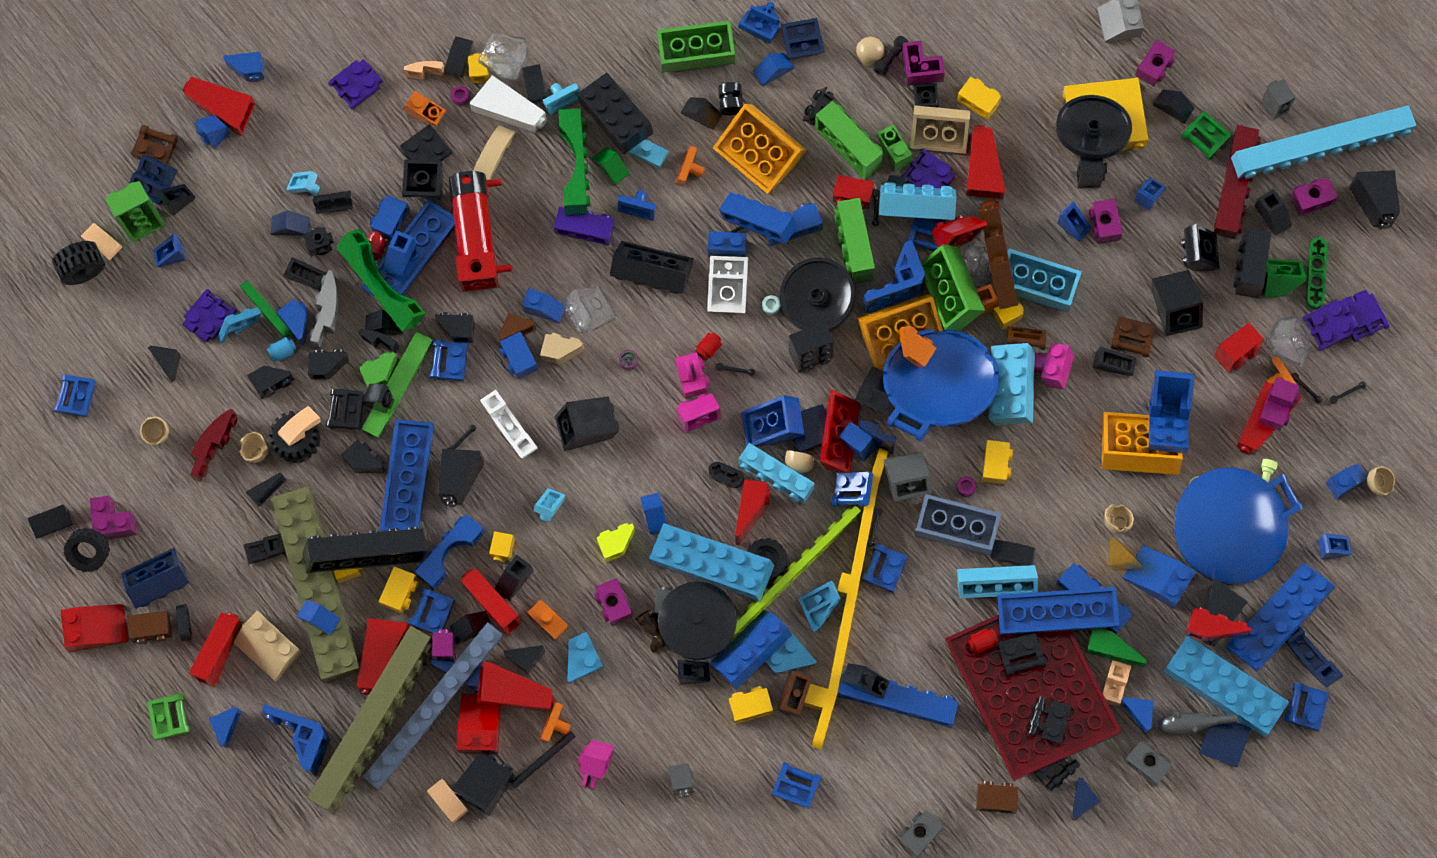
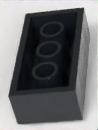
M605 73L577 93L580 104L623 154H626L653 134L651 122L608 73Z

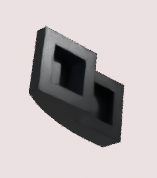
M455 36L444 72L459 76L464 75L467 59L471 54L474 41Z
M540 64L522 67L528 100L532 103L543 101L547 97Z
M366 329L358 331L360 337L374 348L380 343L394 353L400 348L397 341L387 335Z
M281 533L263 537V540L247 543L243 546L248 564L286 553Z
M994 540L991 559L1010 562L1018 566H1030L1033 563L1036 549L1018 543Z

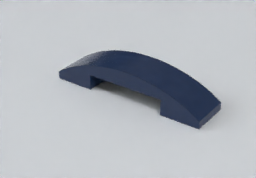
M1301 626L1285 642L1304 667L1325 687H1329L1343 677L1331 661L1328 662L1307 638Z

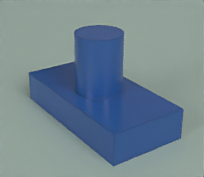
M638 190L635 198L619 196L618 212L654 221L656 204L646 202L647 193Z

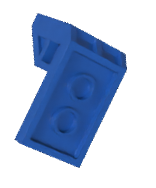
M912 240L905 242L894 270V283H889L879 290L871 289L864 294L863 308L865 313L920 294L924 285L925 272Z
M1155 370L1149 401L1150 450L1188 453V420L1192 404L1194 374Z
M264 704L261 712L266 715L265 718L269 722L279 726L283 723L288 729L295 731L292 740L301 767L309 775L316 777L330 742L325 728L320 723Z

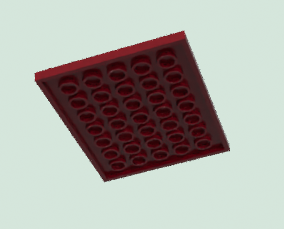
M996 615L945 638L951 655L1013 782L1122 732L1071 630L1036 633L1046 666L1042 668L1038 666L1016 672L1009 677L1003 665L998 643L995 644V647L977 654L969 648L967 642L970 640L969 636L986 628L988 630L992 628L999 643L1032 633L1000 635L999 615ZM1031 655L1010 661V664L1012 666L1037 658L1036 655ZM1039 696L1046 698L1045 706L1047 707L1051 706L1052 700L1072 706L1060 745L1042 740L1043 731L1037 730L1036 736L1028 734L1030 728L1028 724L1033 718L1035 711L1033 707L1037 703ZM1042 713L1040 723H1046L1047 714Z

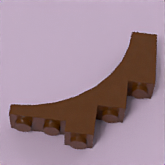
M989 199L980 204L979 213L981 220L987 222V226L983 230L999 309L1018 306V298L1005 240L999 200Z

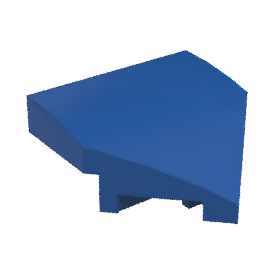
M768 2L764 6H750V10L745 13L739 22L738 28L771 43L779 30V18L775 13L773 2Z

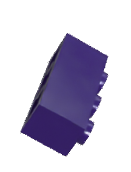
M560 206L554 223L555 234L604 245H610L615 227L614 219L609 215H595L588 210L587 214L565 215L564 207Z

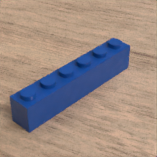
M889 680L884 699H880L840 682L837 697L952 728L959 703L953 697H938L935 692L928 690L920 692L914 686L906 685L902 687L898 686L897 682Z

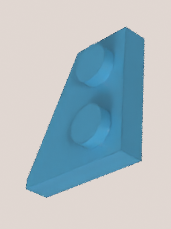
M248 308L240 314L227 316L217 336L220 343L225 342L226 336L234 331L237 335L246 328L256 324L261 315L259 308Z
M829 581L798 598L813 632L820 630L841 599L833 581Z
M587 631L569 640L567 679L569 684L603 668Z
M791 634L792 636L765 663L774 674H779L810 665L813 666L817 664V661L794 634Z

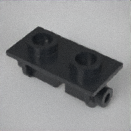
M828 87L818 89L812 97L814 100L804 110L803 114L805 116L802 121L809 119L810 124L815 126L816 114L821 111L820 108H824L833 101V93L825 92Z
M351 190L314 196L313 204L316 214L352 209Z

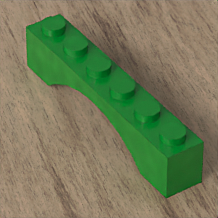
M581 108L558 110L560 136L571 147L576 159L573 176L563 189L565 215L587 214V207H591L590 195H586V191L590 190L589 179H585V174H589L588 163H584V158H587V147H583V143L586 142V131H582V127H585V115L581 116Z
M361 230L347 232L336 248L401 331L414 329L425 316L424 310L415 299L399 294L384 280L375 264L371 243Z

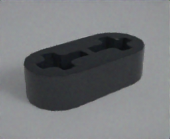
M714 462L709 466V476L713 480L731 488H739L743 484V474L739 470L721 462ZM720 467L721 472L725 473V475L721 473L714 475L713 469ZM729 475L731 477H734L735 475H738V479L740 481H735L734 483H732V479L727 476Z
M187 604L176 606V616L181 641L192 640Z

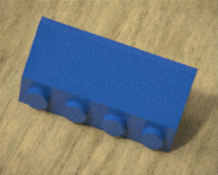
M763 610L709 665L737 690L792 635L789 628L774 614Z

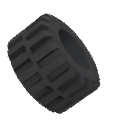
M81 241L68 245L60 250L52 259L61 283L65 285L87 282L100 274L105 268L103 257L93 241Z
M289 411V415L281 414L282 418L279 419L277 417L275 419L276 424L272 423V431H269V436L271 437L269 440L278 456L283 457L287 462L289 460L292 463H297V460L304 462L306 457L310 459L312 457L310 454L317 452L316 446H320L319 439L321 438L317 426L315 425L305 431V437L299 444L289 446L278 435V431L296 414L293 411Z

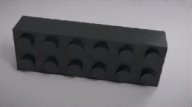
M417 526L408 527L406 530L392 528L386 532L372 530L365 534L352 532L341 536V534H332L329 537L323 538L321 536H312L307 539L303 549L306 573L418 563L423 560L427 552L424 528H418Z

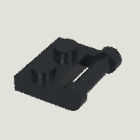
M331 389L330 396L332 397L326 427L360 430L364 391ZM339 397H344L341 420H336Z
M1036 632L997 644L1008 677L1016 672L1038 666L1040 668L1046 666ZM1031 655H1036L1037 658L1012 666L1010 664V661Z

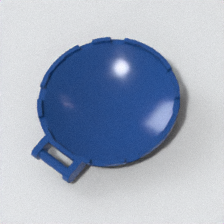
M934 329L919 332L918 335L922 338H929L933 341L932 345L937 348L926 366L918 368L904 358L901 342L895 346L887 357L883 369L884 390L889 401L895 407V410L887 420L888 426H895L915 436V439L921 442L932 426L950 427L966 423L978 417L990 406L998 390V367L995 359L989 354L988 349L970 335L955 330L934 331ZM904 416L922 426L918 430L900 421L899 418Z
M1220 468L1209 471L1191 482L1177 503L1174 514L1175 539L1181 554L1189 565L1210 580L1214 581L1216 578L1224 584L1247 583L1269 572L1279 561L1285 550L1289 530L1288 516L1304 508L1286 481L1288 478L1285 473L1267 482L1260 476L1247 470ZM1277 484H1280L1292 505L1288 510L1274 488Z

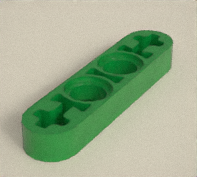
M1321 237L1314 238L1309 244L1306 304L1313 310L1319 309L1325 300L1327 242ZM1316 243H1319V246L1321 247V249H1320V251H1319V255H1316V253H1317V247H1315ZM1319 260L1322 263V268H1314L1312 261ZM1311 279H1320L1321 285L1318 287L1313 286ZM1314 292H1318L1316 299L1320 301L1317 304H1314V301L1311 300L1314 297Z
M248 280L240 285L244 293L259 308L283 338H288L293 334Z

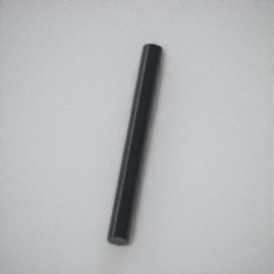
M571 731L512 780L510 783L513 787H518L576 736Z

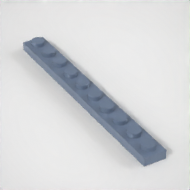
M487 622L363 776L375 788L380 790L504 636L494 626Z

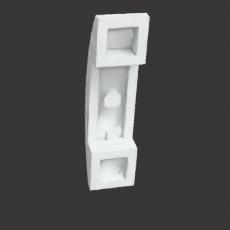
M496 390L480 400L521 459L538 449Z

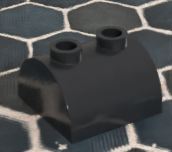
M404 160L402 196L441 198L444 180L442 161Z
M1198 224L1185 228V238L1181 240L1182 247L1186 249V256L1183 257L1184 265L1192 271L1220 269L1216 232Z

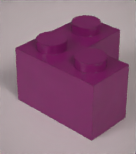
M921 41L903 43L902 56L907 86L944 81L945 72L942 56L924 58Z
M1277 377L1269 390L1258 423L1278 431L1281 430L1283 425L1287 426L1290 415H1287L1289 408L1293 409L1300 396V393L1297 392L1299 385Z
M110 496L90 498L92 529L99 531L101 535L105 536L106 540L137 535L135 516L130 511L115 513V503Z

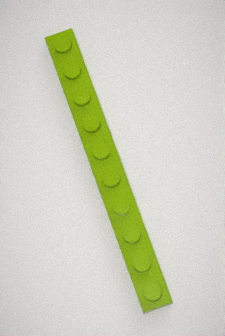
M858 507L848 508L842 514L843 518L839 522L835 521L828 528L829 532L825 536L822 534L815 540L814 543L816 545L812 549L807 548L801 554L802 558L797 563L794 561L787 568L788 572L784 576L780 575L773 582L775 585L770 590L768 588L765 589L761 601L752 602L746 608L747 612L742 617L740 615L737 617V626L733 639L861 515V510Z

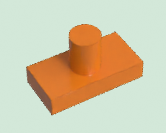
M690 145L687 149L675 184L683 186L688 173L701 178L705 167L693 163L697 151L696 147Z
M1278 355L1272 358L1271 361L1278 373L1268 378L1267 382L1273 384L1278 377L1296 384Z
M541 599L527 612L554 640L569 627Z
M555 702L553 707H551L539 741L549 742L553 730L564 735L568 733L570 724L558 719L563 707L562 704Z

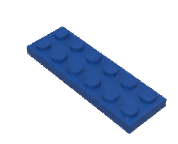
M428 199L403 232L414 237L416 247L402 277L383 270L387 254L377 266L380 274L392 289L401 295L405 294L454 230V216ZM363 284L362 289L374 297L369 288Z
M395 420L380 532H386L392 528H398L399 530H406L412 526L420 528L434 423Z
M1303 563L1247 623L1248 627L1252 628L1251 632L1248 635L1234 637L1227 644V649L1258 672L1335 589V585Z
M1116 587L997 595L1000 635L1119 627Z

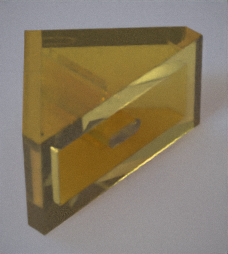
M1113 536L1109 539V566L1113 570L1143 568Z

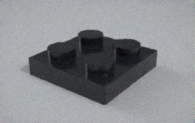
M430 124L400 145V148L410 160L443 161L452 154V151Z

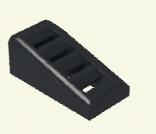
M292 257L283 277L319 290L322 278L326 275V272ZM294 266L298 267L295 274L292 273ZM301 269H304L302 277L298 276ZM308 272H312L309 280L305 279ZM315 274L319 275L316 283L312 282Z
M1100 347L1096 350L1093 368L1133 376L1136 358ZM1110 358H1113L1112 364H1109ZM1118 359L1120 360L1119 367L1117 366ZM1125 361H1128L1127 369H1124Z
M280 472L251 488L246 494L255 504L261 506L286 482V478Z

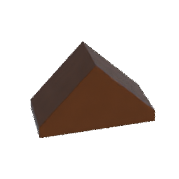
M508 313L499 339L502 341L518 332L525 336L537 330L535 323L532 320Z

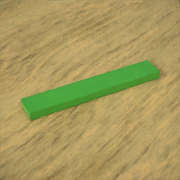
M419 332L415 333L386 384L394 398L392 408L388 409L386 414L372 409L362 427V431L378 439L380 438L433 344V339Z

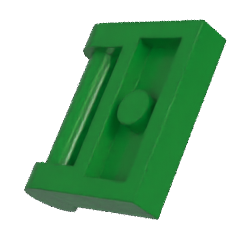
M1204 111L1181 134L1183 139L1189 140L1201 150L1208 160L1232 136L1230 132ZM1194 130L1198 132L1202 137H1204L1208 142H1210L1213 145V147L1210 149L1195 135H1193L1192 132Z

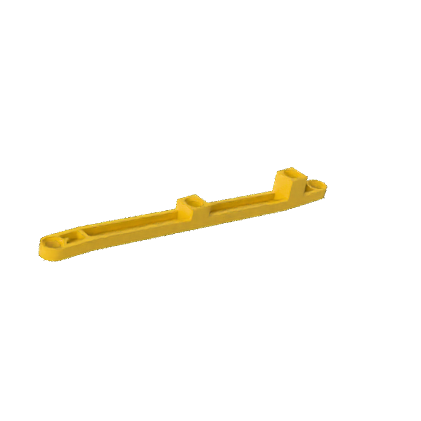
M879 448L872 471L873 479L868 506H864L851 575L842 572L837 588L839 595L846 597L829 688L810 684L804 701V706L822 711L812 743L813 748L820 750L822 749L837 699L878 487L885 467L884 459H887L889 453L888 450Z

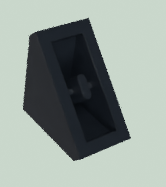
M1163 89L1153 103V106L1185 124L1195 109L1181 91Z
M690 97L681 111V114L712 130L722 116L720 111L706 98Z
M185 184L157 191L160 200L173 216L196 197Z
M379 310L366 315V330L382 334H403L386 310Z
M150 345L148 349L171 382L175 381L181 357L177 349Z
M486 611L466 614L450 626L457 645L476 637L487 622L491 624Z
M543 645L510 649L504 650V654L508 660L529 674L545 654V648Z
M677 660L680 685L710 682L709 662Z

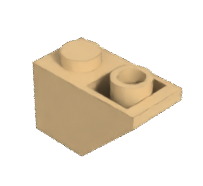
M556 333L546 334L540 353L541 360L561 365L583 352V342L573 337L569 339L562 338L561 335Z

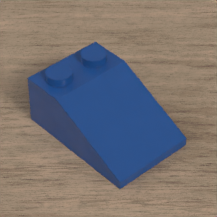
M783 395L741 412L746 447L749 443L755 447H760L805 435L799 398Z
M1142 546L1123 579L1174 609L1196 571L1173 558Z

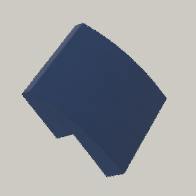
M818 18L781 24L788 59L824 53Z
M143 154L136 172H133L129 184L140 181L152 202L160 205L162 201L157 195V191L171 187L177 169L147 154Z
M823 404L801 411L805 435L793 439L798 452L809 451L822 445L827 415Z
M860 420L859 428L873 437L876 448L888 450L890 454H893L896 437L880 433L879 424Z
M1237 722L1209 727L1206 730L1199 753L1238 767L1251 727Z

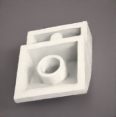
M710 256L707 312L745 313L748 257Z

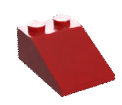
M960 215L955 217V220L946 223V221H942L936 224L931 233L938 248L941 245L959 247L973 242L987 226V222L970 215L966 217Z
M744 479L735 532L736 545L741 544L764 513L766 505H770L771 489H768V483Z
M124 604L83 606L60 610L64 646L69 652L128 642Z
M462 694L457 730V751L459 753L479 754L481 752L486 754L487 752L489 754H499L501 706L477 704L478 694Z

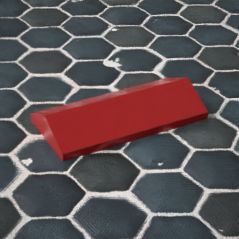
M830 390L820 463L827 470L838 473H850L853 452L838 436L850 422L857 426L860 402L835 390Z

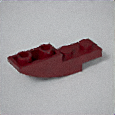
M233 409L227 410L215 419L195 444L190 454L196 460L190 473L194 480L201 482L202 478L206 477L209 470L208 464L216 454L215 448L223 450L224 445L229 443L230 431L232 427L236 426L238 421L237 414Z

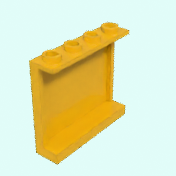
M1139 78L1064 86L1063 99L1066 100V103L1079 96L1099 95L1116 101L1127 111L1132 122V133L1127 146L1122 151L1131 148L1140 150L1147 146L1149 139Z

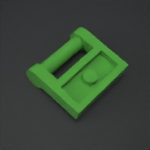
M176 694L147 702L153 735L156 741L190 733L182 702L184 701L183 694ZM171 703H175L179 728H174L169 705Z

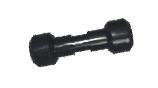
M898 36L893 41L894 46L890 49L888 55L875 63L873 66L874 71L880 76H885L895 56L902 51L903 43L909 41L904 36Z

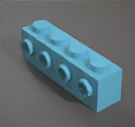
M750 443L739 457V465L743 470L754 473L759 480L767 481L773 485L774 489L788 494L797 503L805 504L814 490V482Z
M1035 565L957 569L959 598L996 597L997 595L1038 592Z

